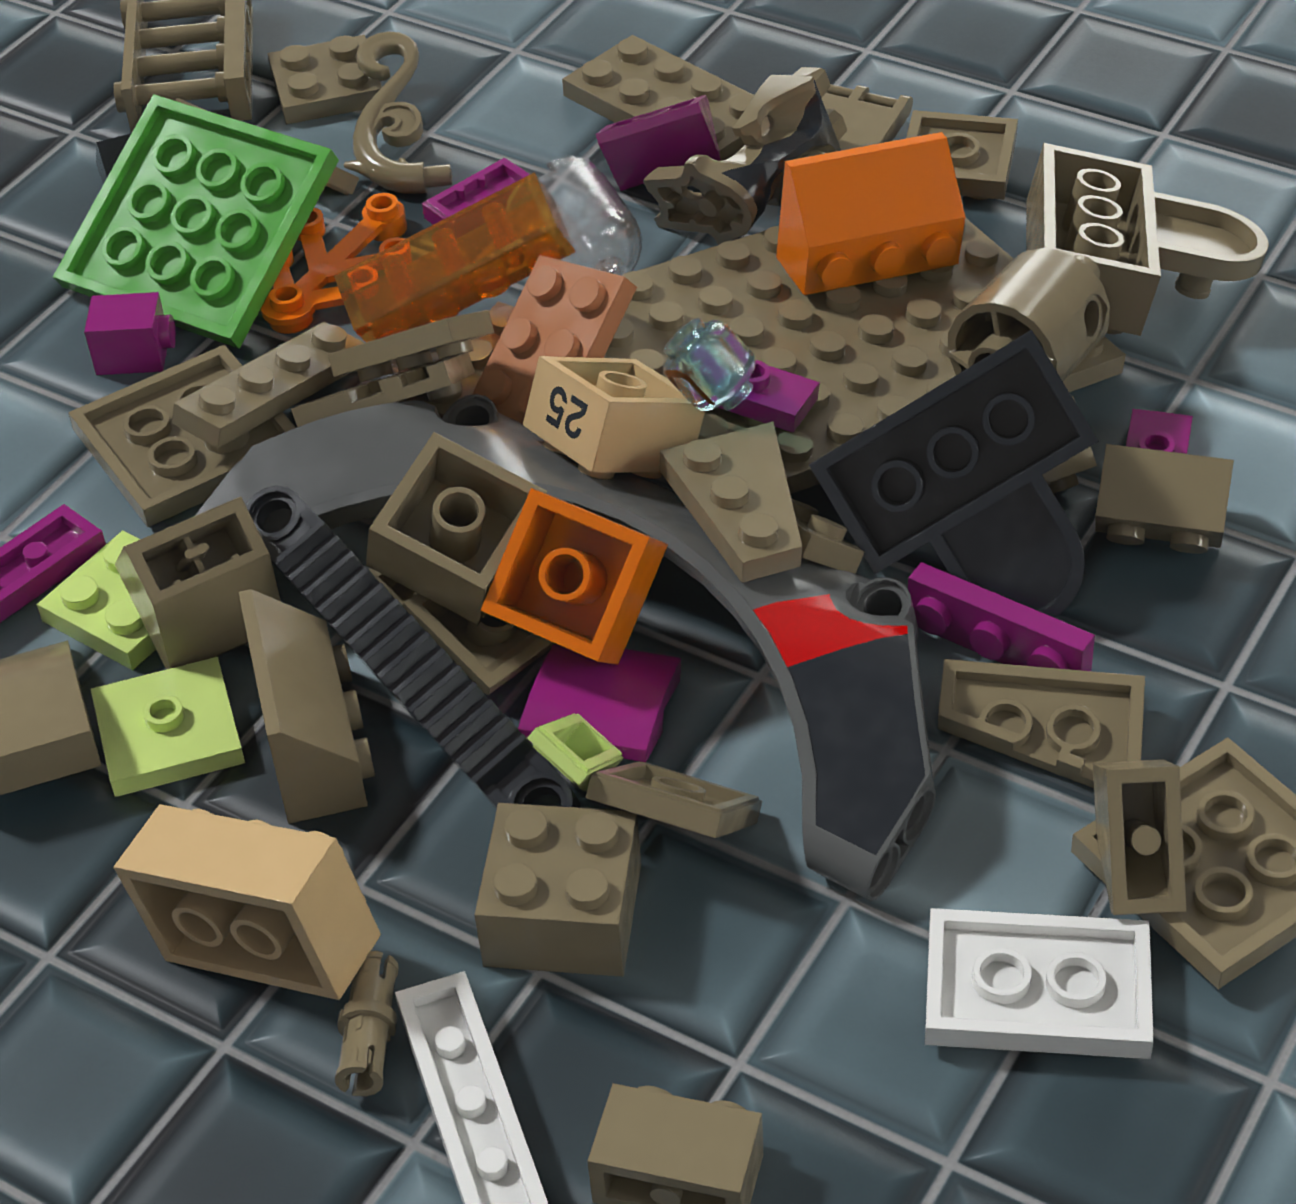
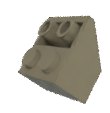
M241 496L124 546L115 563V567L166 669L218 657L248 643L238 592L252 589L281 601L270 554Z

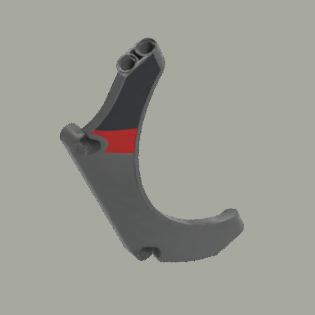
M478 394L464 396L455 401L442 418L435 406L422 400H411L350 410L284 432L253 445L242 460L232 467L196 513V515L201 514L240 496L246 505L257 492L277 485L288 487L296 492L330 529L376 517L433 432H436L547 490L549 495L667 543L668 546L664 557L704 585L737 619L767 663L783 695L794 728L802 774V833L805 861L808 868L869 901L876 900L893 879L930 818L936 799V790L934 789L917 649L919 629L911 595L904 584L896 579L887 577L870 580L857 573L837 570L802 557L801 567L741 583L674 491L631 472L615 473L612 479L594 478L580 472L577 462L567 455L547 449L543 445L544 440L523 426V423L498 413L493 401L486 396ZM283 508L270 513L265 519L263 531L273 533L285 528L290 522L292 510Z

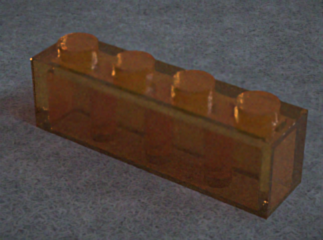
M534 172L335 275L334 278L354 331L365 342H369L457 316L460 311L485 298L499 296L511 285L530 276L539 255L561 260L576 251L554 198Z

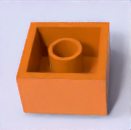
M531 488L480 611L597 662L618 665L668 544L557 497Z

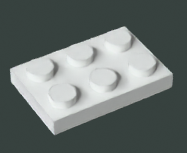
M930 908L925 1045L1151 1059L1153 1048V1013L1149 920Z

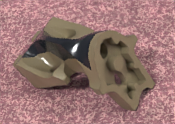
M801 67L793 75H770L760 86L732 128L735 136H740L745 144L732 157L717 161L708 155H693L686 161L684 166L657 167L649 173L643 181L647 191L659 203L660 213L654 218L657 226L660 228L708 233L714 237L718 245L726 241L737 240L740 236L747 234L763 214L767 204L781 205L785 161L804 158L812 150L825 153L841 151L838 141L846 133L847 127L842 115L835 109H825L822 97L831 86L826 71L816 67ZM689 185L694 186L695 188L699 189L701 193L690 191L687 187Z

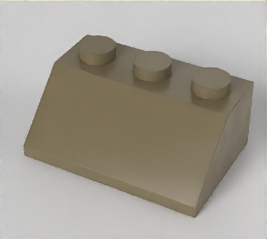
M252 589L238 592L267 738L288 824L368 806L362 779L375 777L367 737L353 740L352 731L364 727L356 691L342 692L341 684L352 682L345 644L331 645L326 620Z

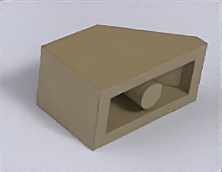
M1164 759L1093 763L1096 834L1111 913L1113 915L1187 912L1180 767Z

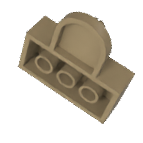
M1043 143L1026 200V251L1051 248L1070 253L1073 256L1085 255L1094 260L1099 267V280L1104 286L1110 304L1107 334L1115 335L1124 332L1141 336L1161 278V269L1180 273L1175 281V289L1182 295L1193 299L1209 297L1213 280L1241 281L1255 276L1260 271L1269 242L1260 227L1243 215L1218 205L1154 192L1152 165Z

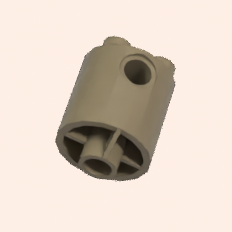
M1051 248L1027 250L1016 256L956 316L948 332V356L955 374L958 375L1032 330L1060 378L1064 381L1103 339L1108 331L1110 304L1104 286L1099 280V267L1094 260L1085 255L1073 256L1070 253Z

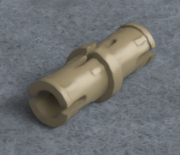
M370 951L364 963L351 981L349 1001L344 1005V1010L341 1009L339 1012L337 1025L343 1040L339 1066L335 1073V1083L341 1091L346 1092L349 1089L351 1074L355 1073L352 1089L353 1096H370L381 1090L384 1081L383 1068L387 1042L396 1033L397 1015L392 1009V1002L399 966L394 957L389 955L385 959L383 974L379 975L383 952Z

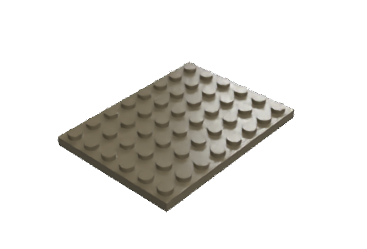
M965 218L959 264L809 295L802 294L776 258L779 226L770 227L765 231L734 241H726L718 246L686 256H678L670 261L648 268L627 272L622 276L632 282L637 289L604 358L637 359L667 378L664 374V366L672 354H684L695 365L707 348L711 346L747 359L759 360L769 366L820 382L818 400L794 433L775 427L790 495L813 487L820 483L811 470L810 463L956 376L948 356V332L956 316L1014 259L967 218ZM1104 336L1063 383L1068 391L1072 392L1119 375L1123 372L1126 354ZM682 360L672 362L674 370H678L686 375L691 370ZM678 378L679 383L677 385L683 387V378ZM707 404L698 439H707L765 423Z

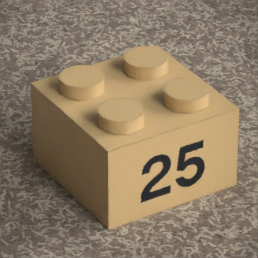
M539 356L523 426L544 440L543 445L547 449L567 455L579 464L578 470L588 476L599 479H612L615 473L631 472L641 477L659 479L662 477V473L659 471L660 450L698 440L707 403L685 390L687 394L683 393L679 385H677L678 390L666 377L637 359Z

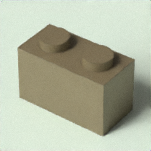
M1106 444L1095 515V532L1107 533V540L1123 545H1142L1145 538L1169 541L1171 549L1184 553L1202 554L1208 551V547L1221 548L1234 460Z
M613 1083L587 1161L592 1202L598 1204H750L763 1159L762 1113L746 1110L744 1107L730 1101L720 1100L709 1103L674 1096L668 1091L655 1086L635 1088Z

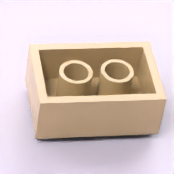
M159 804L113 867L163 958L167 962L340 1000L367 958L368 953L381 936L366 903V898L362 894L344 856L342 847L335 837H330L319 831L303 832L272 826L260 820L245 821L214 815L202 809L188 810Z

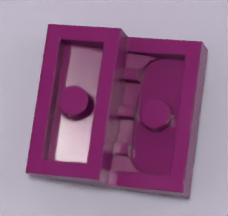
M554 644L548 652L532 686L518 730L528 738L536 727L578 713L623 753L621 755L623 759L646 762L663 733L664 709L680 682L681 658L625 649L617 665L597 662L561 645Z

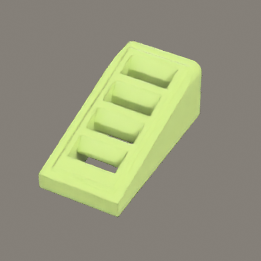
M578 713L536 727L527 738L533 743V748L583 791L588 790L591 774L617 767L623 760L621 756L623 753Z

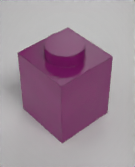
M159 292L91 296L84 333L96 375L162 372L164 370L167 348L175 347L176 331L173 316L171 314L164 315Z

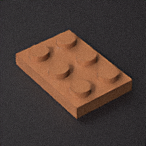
M539 255L472 395L478 394L488 397L493 401L498 413L523 423L539 356L604 358L637 287L624 276Z

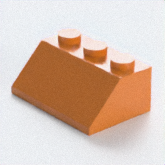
M942 132L785 161L776 258L803 295L959 264L966 216L947 137Z

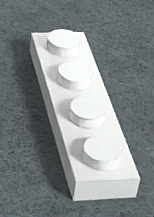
M465 971L395 992L398 1010L463 1204H548Z

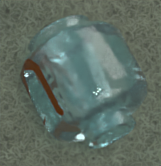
M696 318L683 326L664 347L663 352L668 356L664 365L666 378L699 411L712 410L720 405L726 411L731 410L739 405L753 389V384L749 381V378L755 369L756 357L731 328L721 320L714 319L703 322L700 318Z

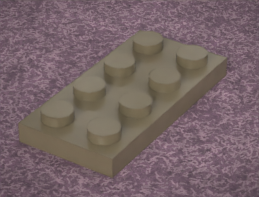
M634 35L623 39L609 50L585 63L582 67L562 79L563 95L615 123L706 95L721 157L720 161L732 157L745 146L741 137L735 136L732 128L751 102L754 94Z

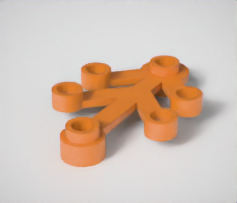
M378 193L369 197L362 210L363 220L328 253L323 241V236L326 232L323 213L317 208L313 209L297 239L302 243L308 272L294 284L289 269L294 262L291 250L272 286L273 289L269 292L261 307L262 317L273 330L284 334L297 333L306 329L312 323L313 314L316 310L351 303H373L383 293L379 273H401L413 266L412 245L407 239L400 238L407 230L404 205L398 201L395 195ZM372 240L383 241L379 246V253L356 257ZM347 280L348 285L322 289L327 283Z

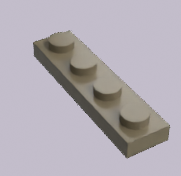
M322 322L175 402L172 423L219 449L346 376L347 374L333 376L328 354L360 345L364 342L347 334L339 326Z

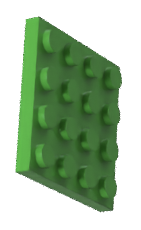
M153 94L55 271L53 278L62 287L90 297L96 295L159 292L164 315L171 314L173 316L175 327L240 349L339 159L330 148Z

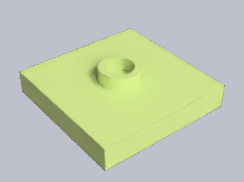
M218 657L91 688L109 779L115 797L245 763Z

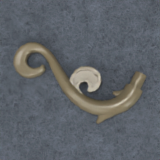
M387 31L368 37L359 46L356 53L358 67L366 76L374 80H389L366 104L360 114L353 134V153L356 160L345 161L344 167L369 178L373 183L388 191L401 194L427 193V188L453 185L450 164L425 167L424 162L408 163L404 158H400L398 162L385 157L380 152L377 146V136L381 130L384 141L395 147L410 146L421 138L424 131L421 113L415 105L407 102H394L417 69L419 51L417 44L409 36L400 32ZM387 55H401L404 57V63L390 78L389 67L379 64L378 61Z

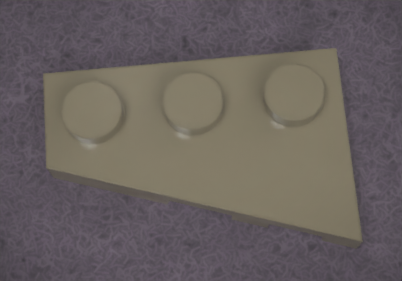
M774 422L707 439L693 440L687 444L660 450L659 471L741 583L801 567L802 542Z

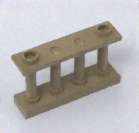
M120 0L125 39L121 82H114V97L118 113L126 112L131 132H133L142 115L143 105L149 103L153 94L176 101V98L184 101L218 98L219 102H228L231 118L239 121L252 120V0H158L144 2V0ZM221 15L217 16V21L147 28L149 21ZM220 41V43L216 44V49L146 56V49ZM219 69V72H215V77L144 84V77Z

